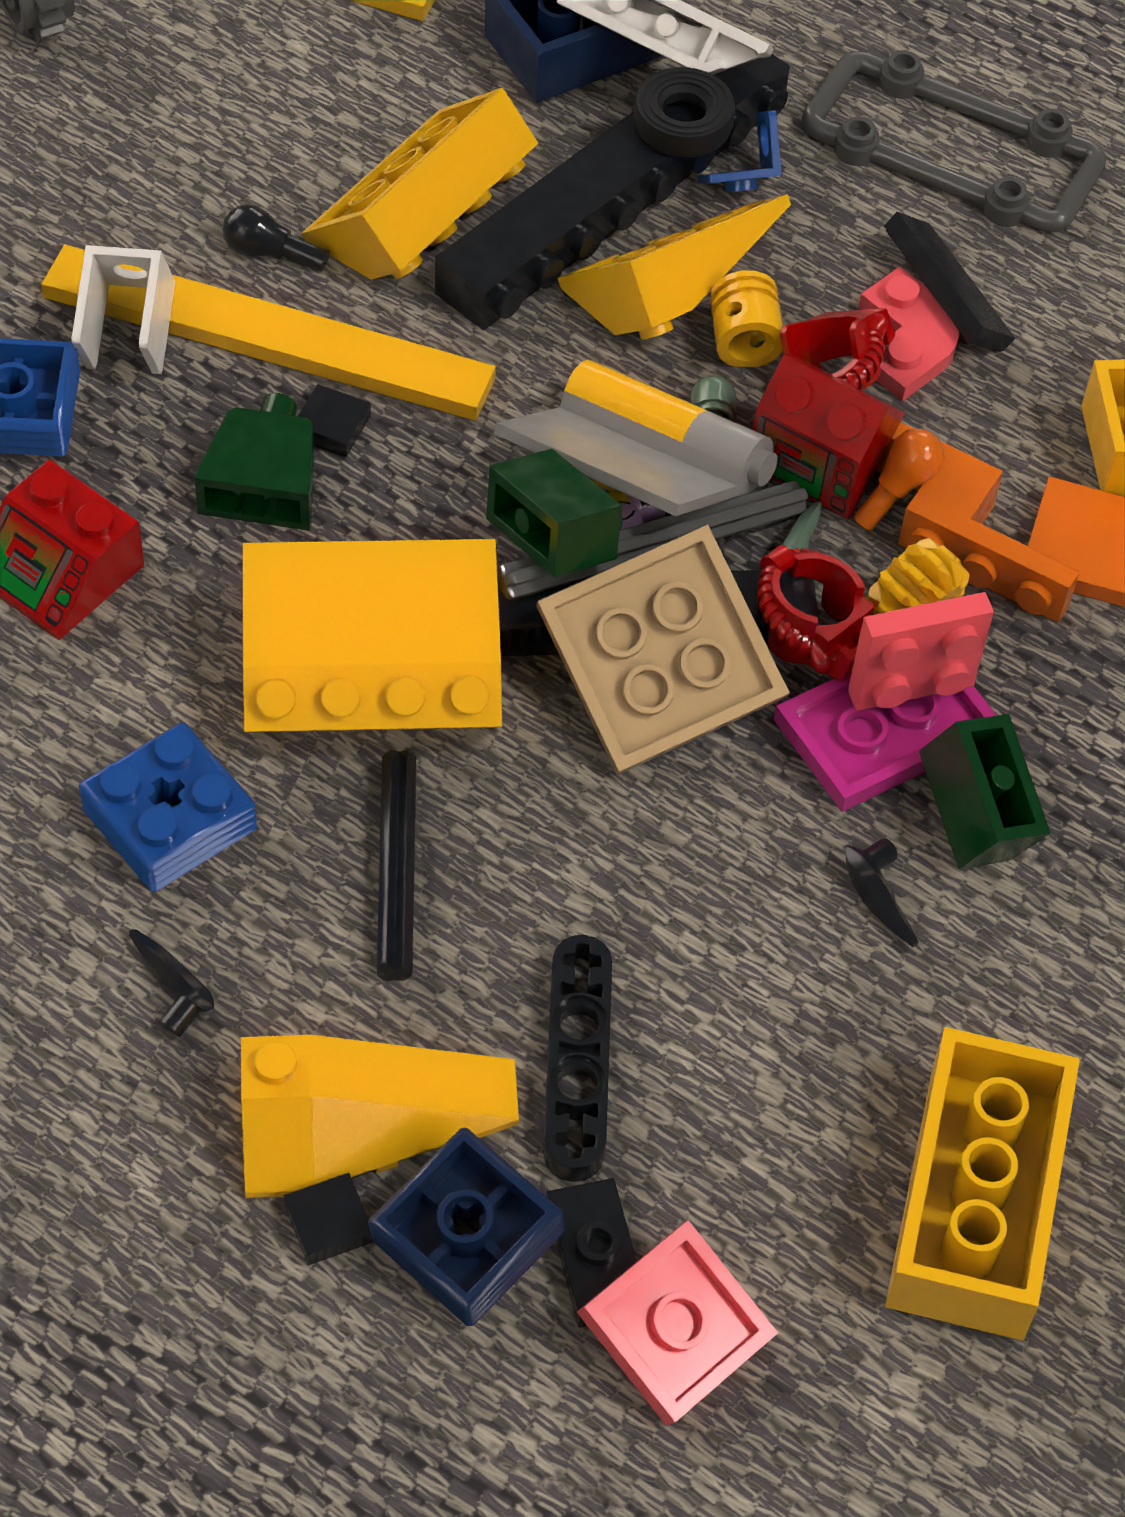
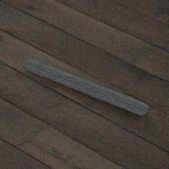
M789 481L679 516L670 515L619 531L617 559L555 578L530 556L503 563L497 568L498 591L503 592L507 599L514 600L589 578L706 525H709L715 540L796 517L807 509L805 500L808 498V493L805 488H800L796 481Z

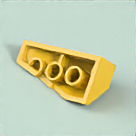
M785 194L748 203L693 224L691 229L646 242L643 248L620 256L619 254H614L557 278L560 287L615 336L638 331L641 340L662 335L673 330L671 320L692 311L711 291L715 283L730 271L791 205L789 196Z
M318 1035L241 1037V1103L245 1198L284 1197L283 1195L346 1173H350L351 1178L375 1170L378 1174L398 1167V1161L436 1148L440 1149L461 1128H468L478 1138H482L519 1125L515 1059Z

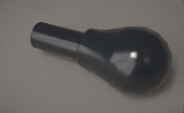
M245 204L237 206L224 219L222 229L224 240L237 253L252 256H269L281 259L284 256L321 272L328 262L329 250L291 235L290 229L279 224L269 213L256 205Z

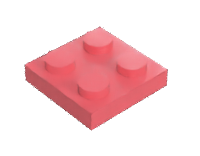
M986 592L864 617L848 693L855 710L859 711L873 707L892 708L910 699L934 694L942 696L953 695L967 687L974 686L994 614Z
M689 1220L675 1229L577 1311L581 1319L666 1426L678 1421L778 1334L777 1330Z

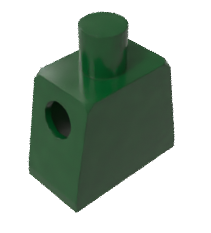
M270 393L263 398L260 411L239 407L228 410L195 474L198 514L310 531L312 525L314 477L313 422L306 417L295 416L297 404L291 397L281 393Z

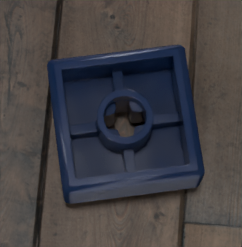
M468 1128L459 1129L368 1220L372 1241L466 1326L475 1325L552 1246L565 1230L563 1211ZM476 1218L479 1219L480 1230L473 1235L468 1233L461 1236L456 1235L455 1221L460 1219L464 1223L470 1224Z

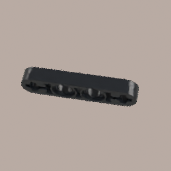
M584 934L571 936L563 940L556 947L551 971L543 1155L545 1164L550 1172L558 1178L570 1182L585 1181L599 1171L603 1164L607 1140L612 957L605 943L596 937ZM575 959H587L590 969L587 993H574ZM582 1014L595 1021L598 1031L587 1039L578 1040L566 1035L561 1029L560 1024L571 1015ZM579 1073L592 1079L596 1085V1090L586 1099L575 1100L562 1094L558 1088V1083L569 1074ZM569 1119L583 1120L581 1143L584 1149L581 1158L574 1159L568 1157V1150L565 1146L568 1142Z

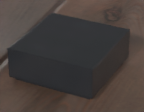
M317 384L298 416L306 417L313 422L314 446L347 457L371 417V403Z
M350 1173L283 1195L284 1207L308 1266L373 1243L368 1225L369 1219Z

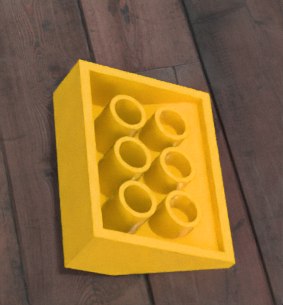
M496 539L243 543L244 732L502 727Z

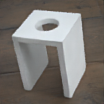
M86 245L72 332V344L74 348H77V353L86 369H96L109 285L147 288L139 337V349L152 374H162L175 288L174 277L162 251ZM117 265H133L140 267L144 270L132 271L123 269Z

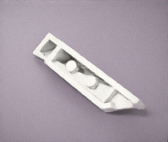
M557 0L559 5L684 67L700 69L711 74L719 73L757 58L770 57L774 50L770 44L681 0Z

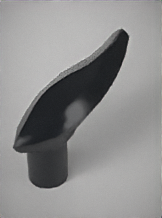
M882 838L864 850L845 845L848 873L855 890L864 904L895 935L911 947L916 946L919 941L895 900L893 888L884 879L880 871L897 859V850L890 840Z
M132 929L129 932V936L138 951L156 970L161 984L177 996L176 1000L159 1020V1023L180 1038L200 1011L207 1012L214 1009L212 994L169 951L137 929Z

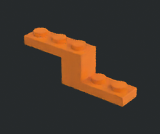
M900 422L876 471H883L895 439L906 430L915 428ZM940 441L944 449V459L940 470L931 479L914 488L918 492L906 507L898 544L907 548L909 545L917 544L920 540L931 538L940 546L944 545L961 560V565L970 574L968 582L978 588H988L1016 602L1024 611L1030 614L1043 615L1059 623L1069 608L1080 572L983 525L995 506L1003 471Z

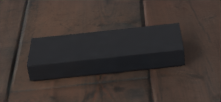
M896 212L884 225L885 231L967 342L992 351H1004L1014 341V335L930 223Z

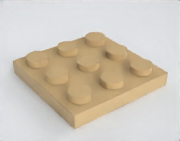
M709 525L694 530L537 602L536 607L616 775L787 698L790 694Z

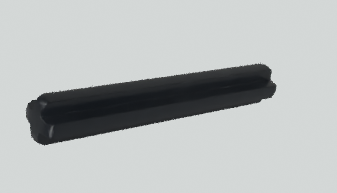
M389 750L382 756L377 974L386 981L394 979L404 981L413 974L417 757L409 750L400 752Z

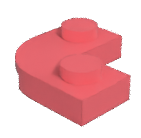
M900 266L861 293L859 302L861 310L887 308L896 336L890 345H885L883 360L880 364L881 374L876 381L901 401H904L950 365L958 344L960 331L930 290Z

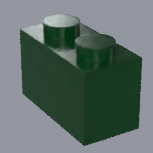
M551 448L490 465L486 519L554 578L617 559L619 531L623 524L622 505Z
M1009 714L957 721L919 750L958 869L1013 860L1051 833Z

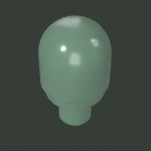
M707 376L694 385L690 394V403L733 422L736 421L737 396L733 385L728 380L720 376Z

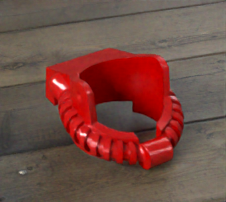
M887 308L825 312L804 321L784 325L780 333L784 354L802 359L821 370V362L852 355L853 359L845 367L831 375L860 390L869 387L879 378L881 374L880 364L883 360L885 345H890L896 336Z
M780 545L760 560L762 572L759 576L757 594L760 611L766 624L770 625L768 646L776 657L784 661L807 664L813 667L817 673L826 674L843 682L852 674L863 618L874 615L876 606L868 601L864 595L865 585L858 573L841 560L825 553H819L817 550L810 552L806 548H801V550L799 548L789 549L785 545ZM788 570L793 577H806L822 583L821 606L828 615L839 623L818 625V617L805 614L793 607L781 592L779 582L781 575Z

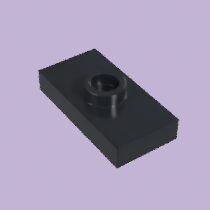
M614 1178L546 1192V1197L563 1211L565 1230L556 1240L578 1328L586 1327L587 1325L578 1315L577 1311L637 1262Z

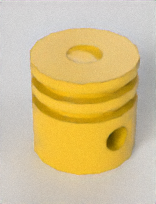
M742 270L724 276L711 288L709 299L713 316L716 350L720 359L730 366H764L777 359L783 352L780 339L783 320L778 289L775 281L767 274L758 271ZM765 340L761 346L755 348L756 344Z

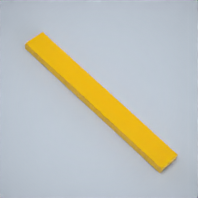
M64 244L41 283L43 298L74 307L77 306L85 254L84 249ZM117 265L123 269L132 271L144 270L140 267L133 265ZM173 275L175 288L168 333L474 421H477L495 381L496 366ZM109 285L105 315L141 325L147 288Z

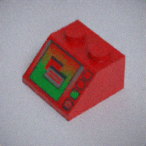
M784 354L756 408L753 430L770 437L773 441V452L777 455V465L771 477L772 480L780 484L796 481L800 488L806 489L808 499L814 502L821 501L823 507L850 520L905 413L802 359Z
M50 459L5 496L0 506V598L57 640L64 637L144 566L139 521Z

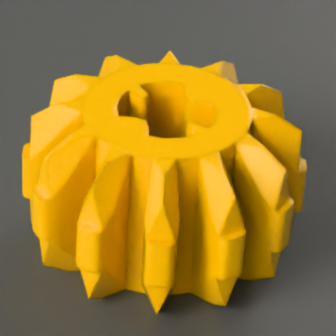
M931 538L920 540L917 544L909 545L899 557L893 558L892 563L887 569L880 572L878 581L870 587L867 600L876 606L873 613L876 615L962 597L965 593V587L968 585L970 574L961 565V560L944 545L940 546Z

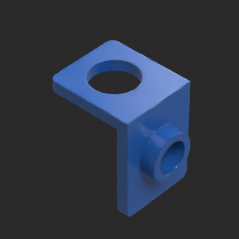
M776 111L756 112L760 168L697 175L698 183L724 182L725 192L758 189L757 178L782 176Z

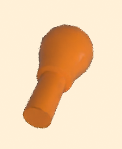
M926 429L906 430L895 439L889 451L885 467L878 477L879 485L854 515V519L859 525L872 531L898 498H905L914 488L928 481L939 472L944 459V449L938 437Z

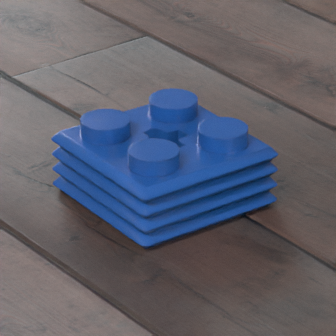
M0 338V453L38 456H65L67 454L80 376L77 348H74L72 342Z
M178 723L79 784L80 796L82 797L81 803L83 804L82 810L148 889L153 892L162 889L257 829L255 802L186 723ZM168 803H177L179 805L171 807Z

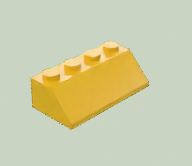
M503 87L439 109L306 228L301 235L305 241L329 250L330 256L370 280L390 274L395 279H399L412 272L422 263L423 259L420 253L425 248L443 242L458 229L455 221L463 213H472L486 204L492 197L489 189L494 184L507 181L518 174L526 165L522 158L539 143Z

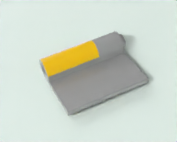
M585 360L574 369L566 384L560 407L497 422L494 431L495 435L535 453L552 448L585 476L592 478L596 485L611 492L616 489L674 516L750 493L758 485L764 486L768 483L777 465V455L773 452V441L770 437L593 360Z

